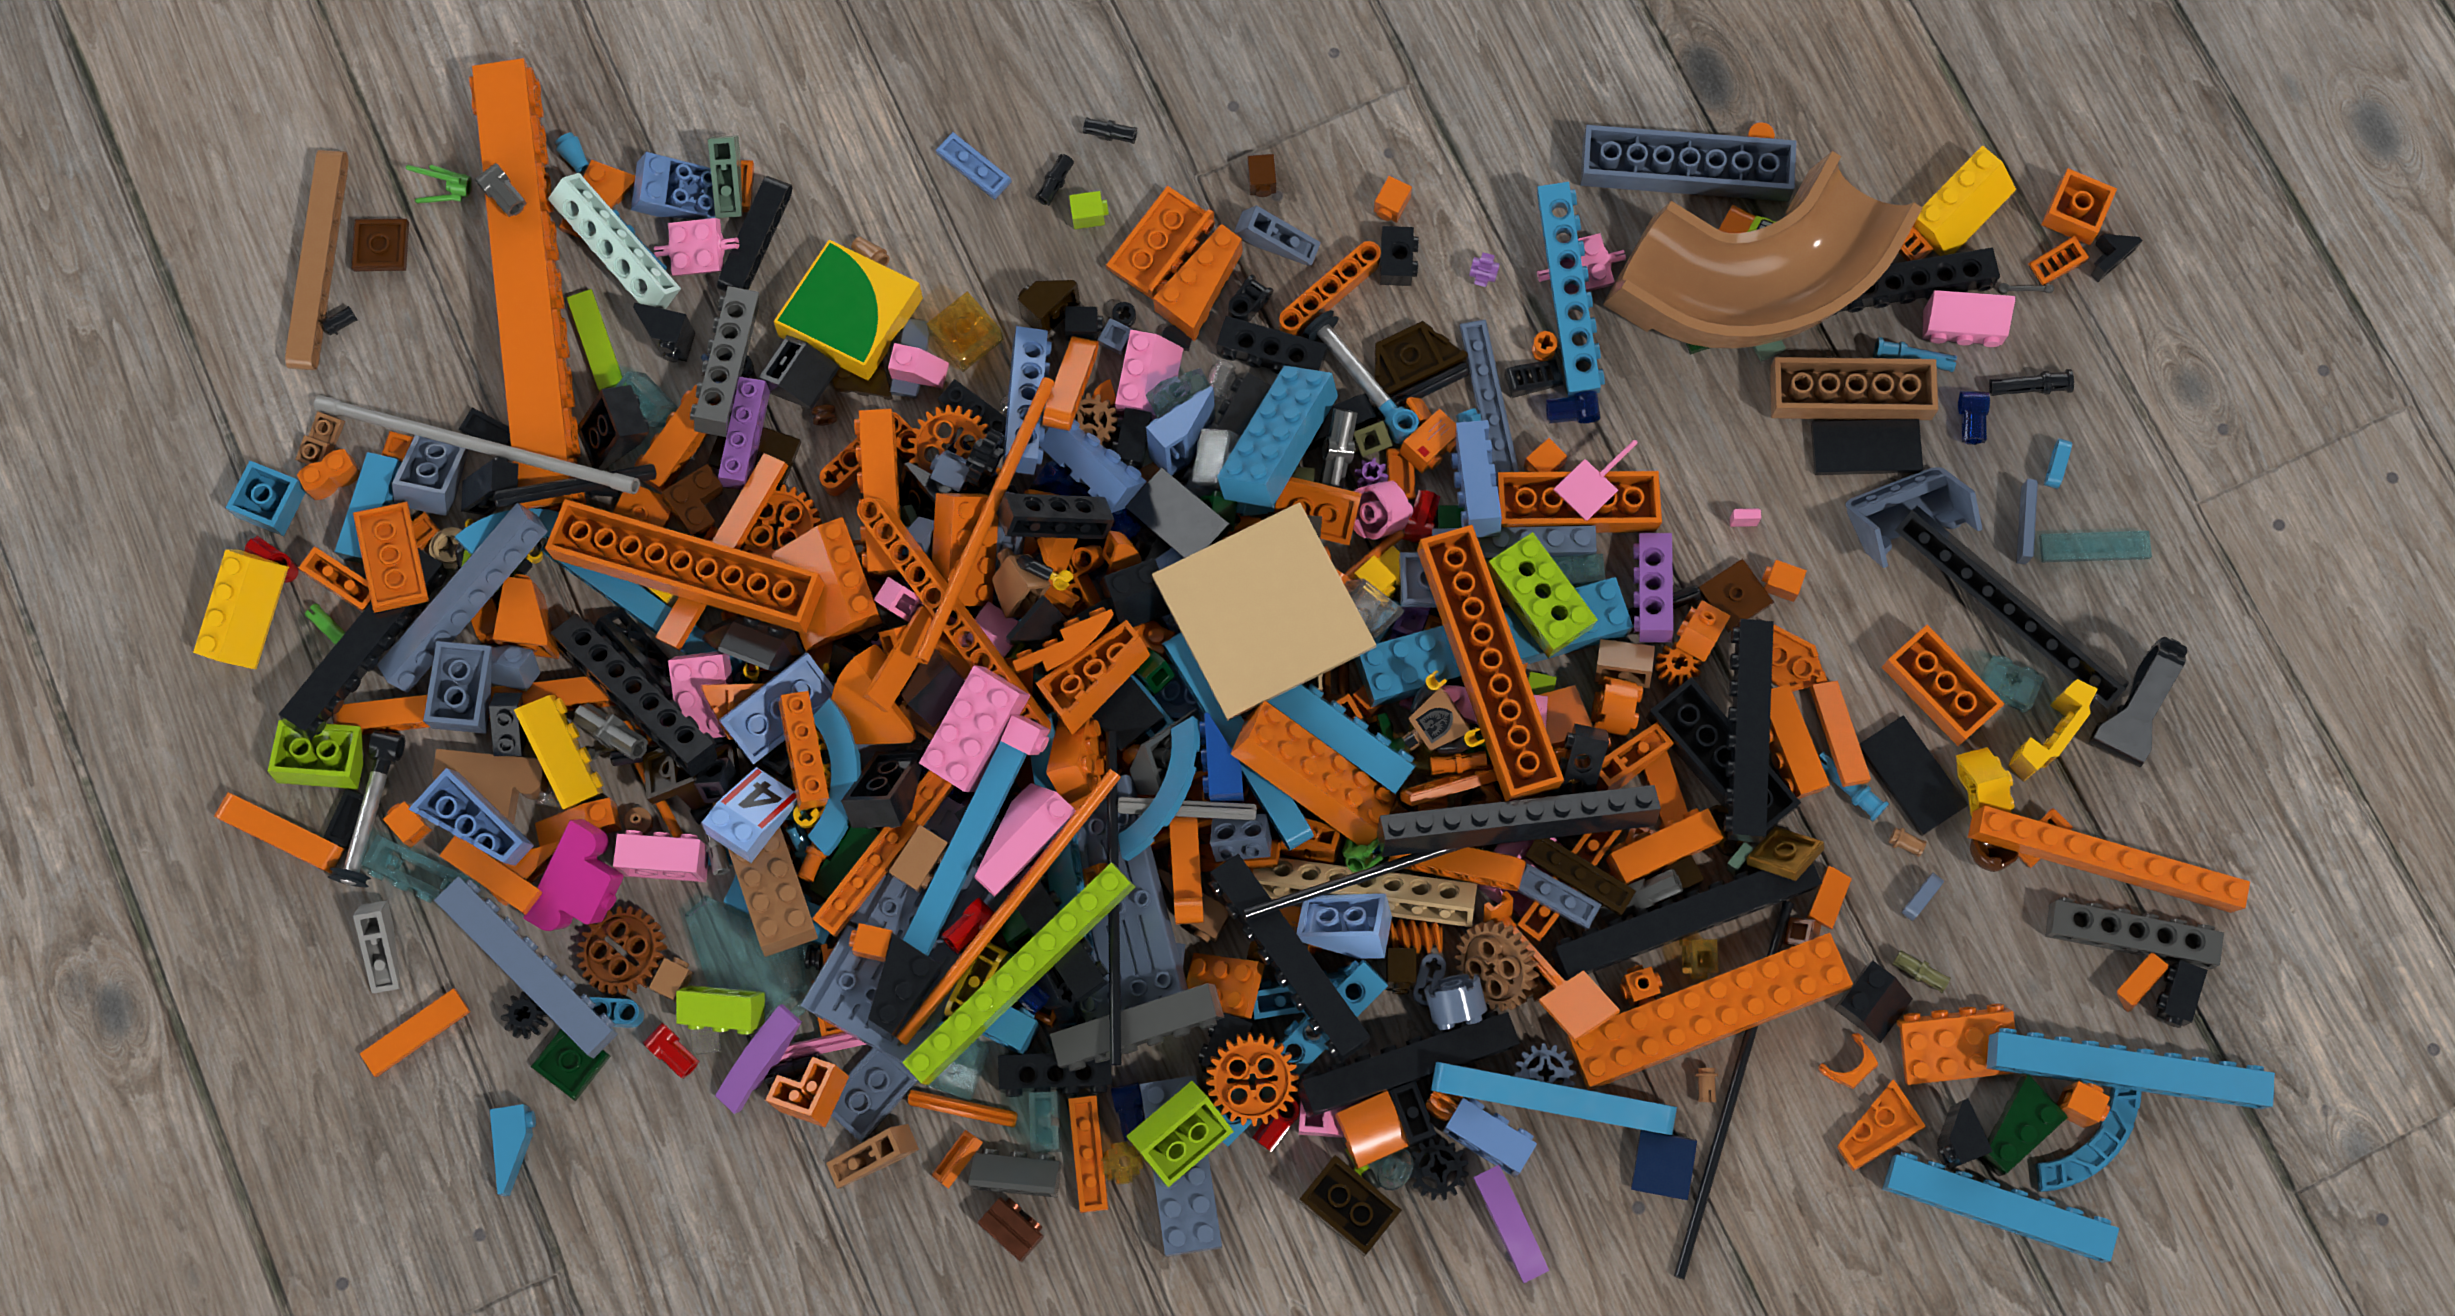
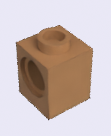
M676 957L672 961L664 958L649 988L676 1002V991L687 987L694 973L687 969L689 964Z

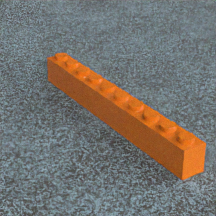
M1983 806L1973 811L1968 838L2226 912L2232 913L2246 908L2250 881L1988 806Z

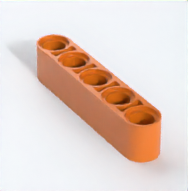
M1372 241L1361 243L1285 308L1279 317V331L1300 336L1313 320L1333 308L1379 267L1381 256L1378 244ZM1365 254H1372L1375 258L1372 260H1365L1362 256ZM1351 270L1355 272V275L1347 277L1343 272ZM1333 287L1336 289V292L1329 294L1324 291V288ZM1312 303L1315 304L1317 308L1314 310H1307L1306 308H1304V306L1306 304ZM1288 320H1294L1298 324L1294 327H1288L1284 323Z
M1075 336L1071 337L1057 374L1055 385L1045 406L1043 426L1070 431L1096 361L1098 341Z
M229 792L226 793L214 815L217 819L330 874L333 872L330 868L336 867L345 851L344 848Z
M1466 847L1404 869L1510 891H1518L1526 862L1514 856ZM1409 854L1389 856L1388 861H1391V860H1394V859H1397V858H1400V857H1403V856H1406V855H1409Z

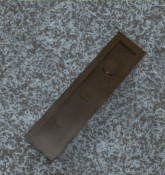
M1550 838L1534 840L1524 857L1619 916H1622L1636 893V890Z

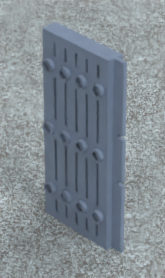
M1121 776L1118 781V799L1120 797L1138 798L1132 776ZM1107 797L1104 798L1077 832L1082 870L1099 863H1107ZM1118 813V834L1131 826L1141 815ZM1118 839L1119 869L1136 886L1119 903L1121 1011L1188 990L1151 845L1131 860L1126 861L1121 856ZM1044 849L1034 858L1032 865L1044 852ZM1046 871L1044 874H1045V876H1046V878H1047V881L1044 882V884L1046 885V887H1047L1048 890L1050 891V889H1049V882H1048V875H1047V871ZM1107 914L1091 929L1094 948L1092 956L1095 961L1100 959L1109 972ZM1109 983L1084 1001L1076 1000L1075 1006L1085 1022L1109 1015Z
M946 797L923 827L950 845L960 824L954 813L964 806ZM980 852L928 956L941 965L940 974L908 1020L965 950L963 949L959 954L952 951L942 939V934L962 917L965 909L977 898L980 897L996 912L1008 897L1004 888L994 897L974 878L983 860ZM938 864L937 868L935 869V871L933 872V875H935V873H936V871H937V869H938V867H939V864ZM888 873L874 888L850 921L857 925L862 923L892 930L893 934L903 940L927 890L923 888L918 893ZM847 925L800 1006L902 1063L939 1027L945 1016L946 1004L957 983L907 1045L903 1044L896 1037L890 1042L868 1027V1016L885 962L854 956L852 952L853 947L849 946V940L852 930H857L858 926L854 929Z

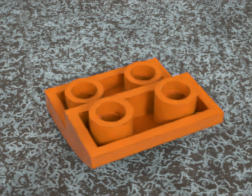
M1388 1091L1342 1110L1335 1115L1347 1140L1345 1145L1357 1169L1408 1147L1402 1124Z

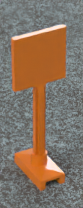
M1507 890L1502 893V901L1497 906L1493 907L1490 902L1484 904L1483 921L1486 923L1493 920L1495 924L1503 921L1504 928L1510 925L1513 926V934L1515 935L1520 931L1512 920L1513 897ZM1522 934L1520 940L1522 942L1528 941ZM1531 943L1526 947L1528 951H1535V954L1530 957L1531 960L1538 962L1539 965L1535 967L1555 988L1540 998L1539 1003L1574 1042L1620 1013V1009L1584 970L1568 981H1565Z

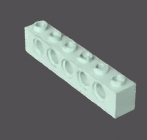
M580 173L563 177L548 197V200L553 204L557 212L567 220L573 230L581 236L589 248L603 261L607 269L617 277L624 288L640 304L666 309L681 290L678 284Z

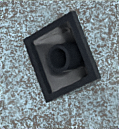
M935 649L928 664L921 663L914 669L900 694L906 703L934 728L946 716L965 679L938 649Z

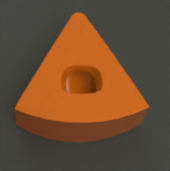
M876 644L856 655L845 666L835 683L831 699L838 705L848 720L855 744L911 743L916 739V732L908 718L899 708L904 700L901 694L898 695L888 712L881 711L863 696L887 658V655Z

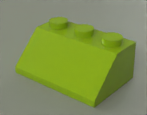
M282 720L278 721L267 770L276 783L358 789L363 767L362 730L360 726L326 724L322 733L315 735L310 741L286 726Z
M1190 1081L1126 1137L1166 1186L1170 1187L1234 1131L1206 1094L1193 1081Z

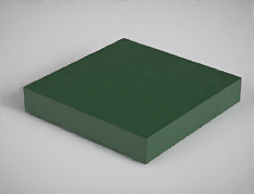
M560 1029L531 1065V1068L576 1101L611 1055L602 1050L593 1059Z

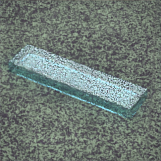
M2149 531L2041 534L2039 536L2042 563L2142 560L2152 557Z

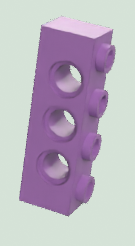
M739 377L718 479L725 488L742 490L754 470L770 390L764 380Z
M1639 533V543L1633 544V559H1639V567H1634L1633 573L1634 583H1639V591H1634V608H1639V616H1634V632H1639V642H1672V533ZM1650 561H1655L1658 564L1652 566L1647 563ZM1650 585H1655L1659 588L1656 590H1651L1647 587ZM1654 609L1659 611V613L1650 614L1647 611Z

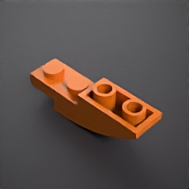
M1104 607L1090 612V618L1080 621L1079 617L1063 623L1065 628L1060 630L1063 641L1058 642V639L1055 638L1043 643V649L1033 653L1032 649H1028L1016 654L1017 660L1012 661L1016 672L1019 673L1041 663L1044 664L1047 673L1058 668L1091 645L1100 636L1114 616L1112 609L1106 611Z

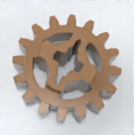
M1087 393L1086 399H1081L1075 416L1076 421L1080 424L1079 428L1086 433L1095 435L1100 440L1101 445L1103 441L1110 444L1111 438L1109 435L1117 434V430L1114 427L1118 422V418L1114 417L1116 410L1115 408L1109 409L1110 401L1108 399L1102 403L1100 395H1097L1095 399H1091L1090 393ZM1104 416H1106L1107 418V424L1105 428L1103 427V424H1101V422L1104 420ZM1084 420H1087L1088 422H1092L1094 420V424L1087 423L1085 425Z

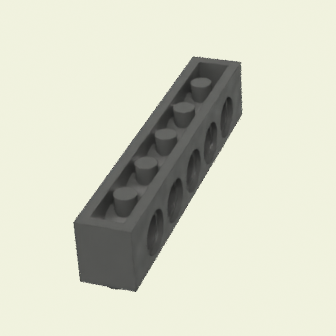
M728 286L726 295L720 296L718 311H721L720 317H715L713 332L715 337L714 339H709L707 354H710L709 360H704L701 376H704L703 382H698L696 389V398H699L697 405H692L690 420H694V431L723 437L727 436L738 380L742 376L759 309V292Z
M2060 897L2059 900L2049 904L2045 937L2146 957L2150 953H2154L2162 960L2171 962L2182 960L2207 969H2213L2220 965L2224 932L2215 931L2214 926L2199 924L2198 927L2189 926L2187 921L2180 919H2170V922L2159 920L2158 915L2147 913L2142 914V916L2132 915L2131 910L2124 908H2115L2114 911L2103 909L2104 906L2098 903L2081 905L2076 904L2075 899ZM2074 915H2079L2083 918V927H2078L2074 923ZM2102 920H2106L2111 924V933L2105 932L2102 929ZM2130 925L2135 926L2139 930V938H2134L2130 934ZM2158 931H2162L2166 934V944L2161 943L2158 940ZM2186 936L2194 940V949H2190L2186 945Z

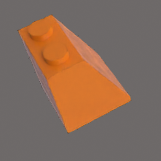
M514 574V577H508L502 587L493 640L499 646L510 644L533 650L536 657L559 659L560 652L556 648L550 633L553 631V626L544 594L529 576Z

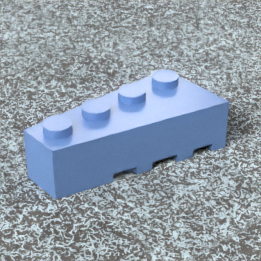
M1075 419L1070 431L1049 427L1044 435L1043 443H1039V446L1060 466L1069 467L1071 469L1070 476L1076 482L1087 484L1090 487L1088 493L1092 497H1105L1112 513L1125 509V506L1146 484L1147 481L1141 477L1142 474L1139 470L1123 463L1120 460L1121 457L1115 451L1104 448L1095 435L1086 433L1079 428L1080 424Z
M1488 420L1456 423L1455 453H1451L1452 469H1457V472H1454L1455 488H1460V492H1457L1458 507L1464 510L1461 511V526L1473 525L1477 538L1501 536L1502 516L1498 487L1496 486L1495 465L1492 464L1491 440H1488Z
M448 768L435 779L409 808L410 811L428 819V821L444 828L458 838L469 842L476 848L506 864L516 866L534 846L459 772Z

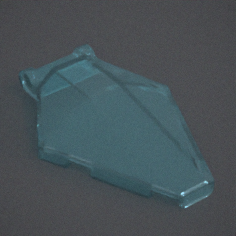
M704 896L685 914L709 987L765 992V1022L779 1005L783 1004L786 1006L801 991L806 997L810 987L807 984L803 944L764 957L750 915L707 896ZM804 998L790 1010L797 1018L806 1011V1009L800 1006Z

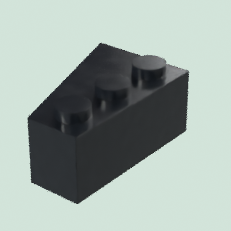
M893 934L868 1016V1027L890 1042L894 1040L939 976L941 967L939 963L895 934Z

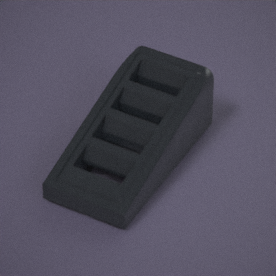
M1556 359L1517 365L1505 369V378L1512 398L1563 385ZM1551 368L1554 380L1548 379L1546 369ZM1536 371H1541L1543 381L1539 382ZM1531 373L1533 383L1528 382L1526 374ZM1517 376H1521L1523 385H1519Z

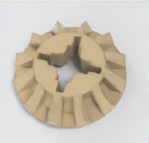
M450 527L442 529L434 535L430 542V556L443 563L444 568L455 570L458 567L455 550L452 558L445 549L449 548V544H451L450 539L457 547L459 542L455 539V536L462 531L459 528Z

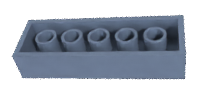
M1196 1075L1140 1084L1145 1120L1190 1081H1193L1198 1086ZM1208 1154L1170 1187H1167L1153 1170L1165 1256L1170 1257L1221 1249L1222 1242Z

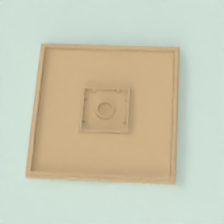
M1300 502L1152 574L1164 601L1227 721L1259 706L1264 700L1267 702L1377 646Z

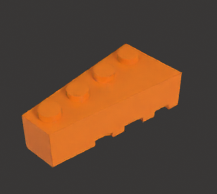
M1125 620L1035 684L1047 703L1073 735L1150 656V653L1139 634Z

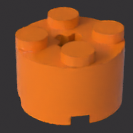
M1602 676L1598 684L1603 685L1601 692H1595L1591 710V722H1596L1593 725L1594 728L1607 730V733L1626 736L1630 733L1631 729H1636L1639 713H1635L1637 702L1640 703L1643 687L1637 686L1636 682Z

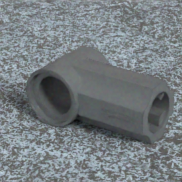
M497 163L475 178V181L489 198L492 197L508 217L516 216L523 211L524 206L527 204L526 201L512 186L510 179Z

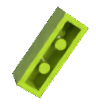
M692 985L676 991V1024L687 1025L688 1029L697 1030L704 1027H712L714 1032H726L729 1029L737 1030L738 1034H753L755 1029L762 1027L765 1023V992Z

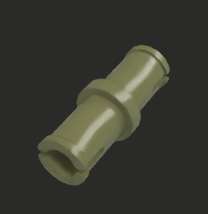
M1900 950L1892 964L1914 976L1913 980L1917 982L1921 980L1940 991V993H1943L1951 977H1947L1930 967L1927 961L1921 962L1903 952V950Z

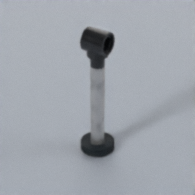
M375 730L371 736L369 754L371 759L374 760L344 867L343 869L330 868L333 874L328 876V878L356 887H369L366 885V881L371 879V877L360 873L390 765H394L396 761H399L404 753L406 740L403 734Z

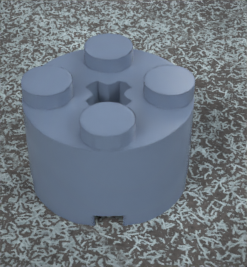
M1468 974L1450 976L1438 980L1439 986L1433 989L1431 984L1425 987L1424 990L1432 1022L1437 1024L1439 1030L1450 1029L1455 1026V1023L1464 1021L1466 1024L1478 1023L1482 1021L1481 1015L1487 1011L1479 975L1475 974L1474 979H1470Z

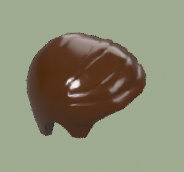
M1971 839L1970 853L1972 858L1980 868L1986 871H2001L2018 859L2019 852Z

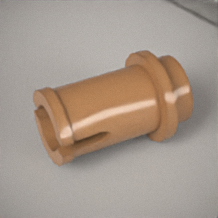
M1895 827L1888 841L1893 844L1892 847L1896 848L1898 846L1920 857L1927 841L1904 832V828L1898 829Z
M1698 1068V1074H1695V1077H1698V1102H1717L1715 1077H1718V1074L1715 1073V1068Z

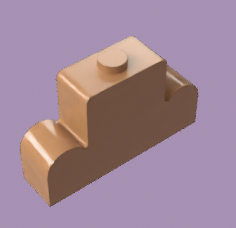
M436 749L433 766L434 780L446 768L459 772L512 824L515 821L519 793L531 800L539 799L546 793L549 780L538 759Z

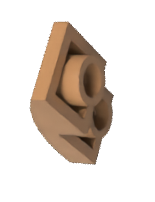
M317 411L309 436L304 435L295 460L307 465L321 462L327 454L333 451L345 421Z

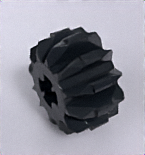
M524 991L520 994V1000L512 995L510 999L513 1004L511 1006L508 1004L503 1005V1008L509 1011L507 1014L501 1015V1020L508 1021L504 1029L506 1031L513 1030L512 1036L515 1038L523 1035L524 1039L528 1040L531 1037V1031L539 1036L541 1031L538 1027L540 1025L543 1027L548 1026V1023L542 1020L543 1017H548V1015ZM523 1012L530 1013V1017L528 1019L522 1018L521 1014Z

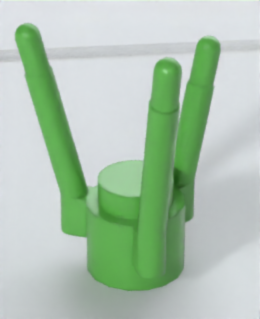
M411 165L406 166V170L446 180V190L451 192V195L416 198V203L450 200L461 202L462 196L468 197L470 195L472 186L470 176L458 174L434 165L429 166L430 170Z
M1378 837L1369 847L1360 845L1354 848L1355 843L1352 840L1349 841L1343 855L1346 857L1347 867L1355 873L1373 867L1385 858L1382 857L1381 853L1373 858V850L1379 844Z

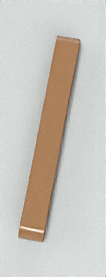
M318 150L316 154L285 353V362L289 369L316 370L318 368L324 326L321 322L325 320L349 166L348 155L345 151Z

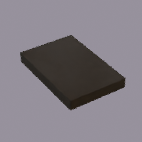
M764 427L762 429L755 467L764 453L784 461L788 468L776 487L778 489H781L782 485L787 481L802 443L801 440ZM717 436L707 461L709 466L720 469L726 437Z

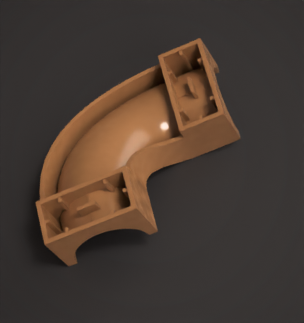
M1832 151L1808 171L1785 213L1787 215L1779 221L1755 231L1746 233L1722 232L1675 202L1670 201L1650 220L1603 305L1646 332L1654 329L1670 338L1691 345L1709 348H1743L1777 342L1800 334L1820 324L1856 300L1874 285L1898 254L1922 207L1915 202L1908 205L1888 204L1862 193L1844 178L1838 166L1842 156Z

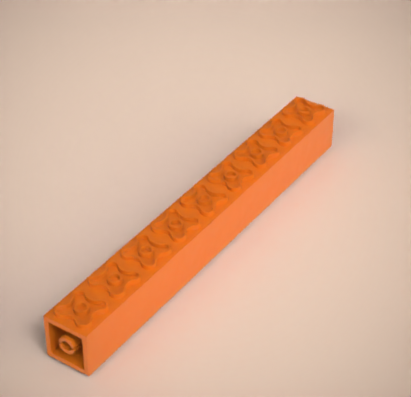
M524 58L472 66L473 76H469V83L472 93V109L474 115H477L483 172L497 163L510 179L512 186L527 203L519 214L508 217L496 201L485 194L511 447L578 464L577 457H581V450L578 440L577 419L575 416H572V407H575V397L572 385V371L570 367H567L566 358H570V350L567 340L566 320L561 315V309L565 308L562 293L561 272L559 269H556V261L559 260L557 230L555 222L551 221L550 214L554 212V206L548 200V197L551 195L552 184L550 175L546 173L545 165H549V158L546 147L545 128L540 123V118L544 117L540 81L538 78L536 79L533 68L528 67ZM513 461V463L518 464V487L574 478ZM581 492L520 503V505L527 509L537 508L560 512L565 499L586 505L585 493Z

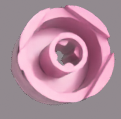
M1394 481L1380 482L1360 487L1354 491L1362 493L1353 529L1363 538L1379 539L1403 530L1413 514L1412 505L1408 502L1403 490Z

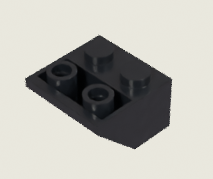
M787 335L759 378L766 381L772 395L812 410L840 367L807 342Z
M1223 1012L1224 1018L1216 1020L1217 1025L1210 1027L1208 1030V1036L1211 1037L1209 1045L1204 1043L1201 1048L1198 1060L1201 1063L1202 1072L1207 1073V1067H1215L1210 1058L1211 1056L1220 1057L1217 1047L1226 1050L1228 1048L1227 1039L1235 1044L1237 1043V1034H1239L1243 1041L1247 1040L1248 1032H1251V1034L1253 1032V1023Z

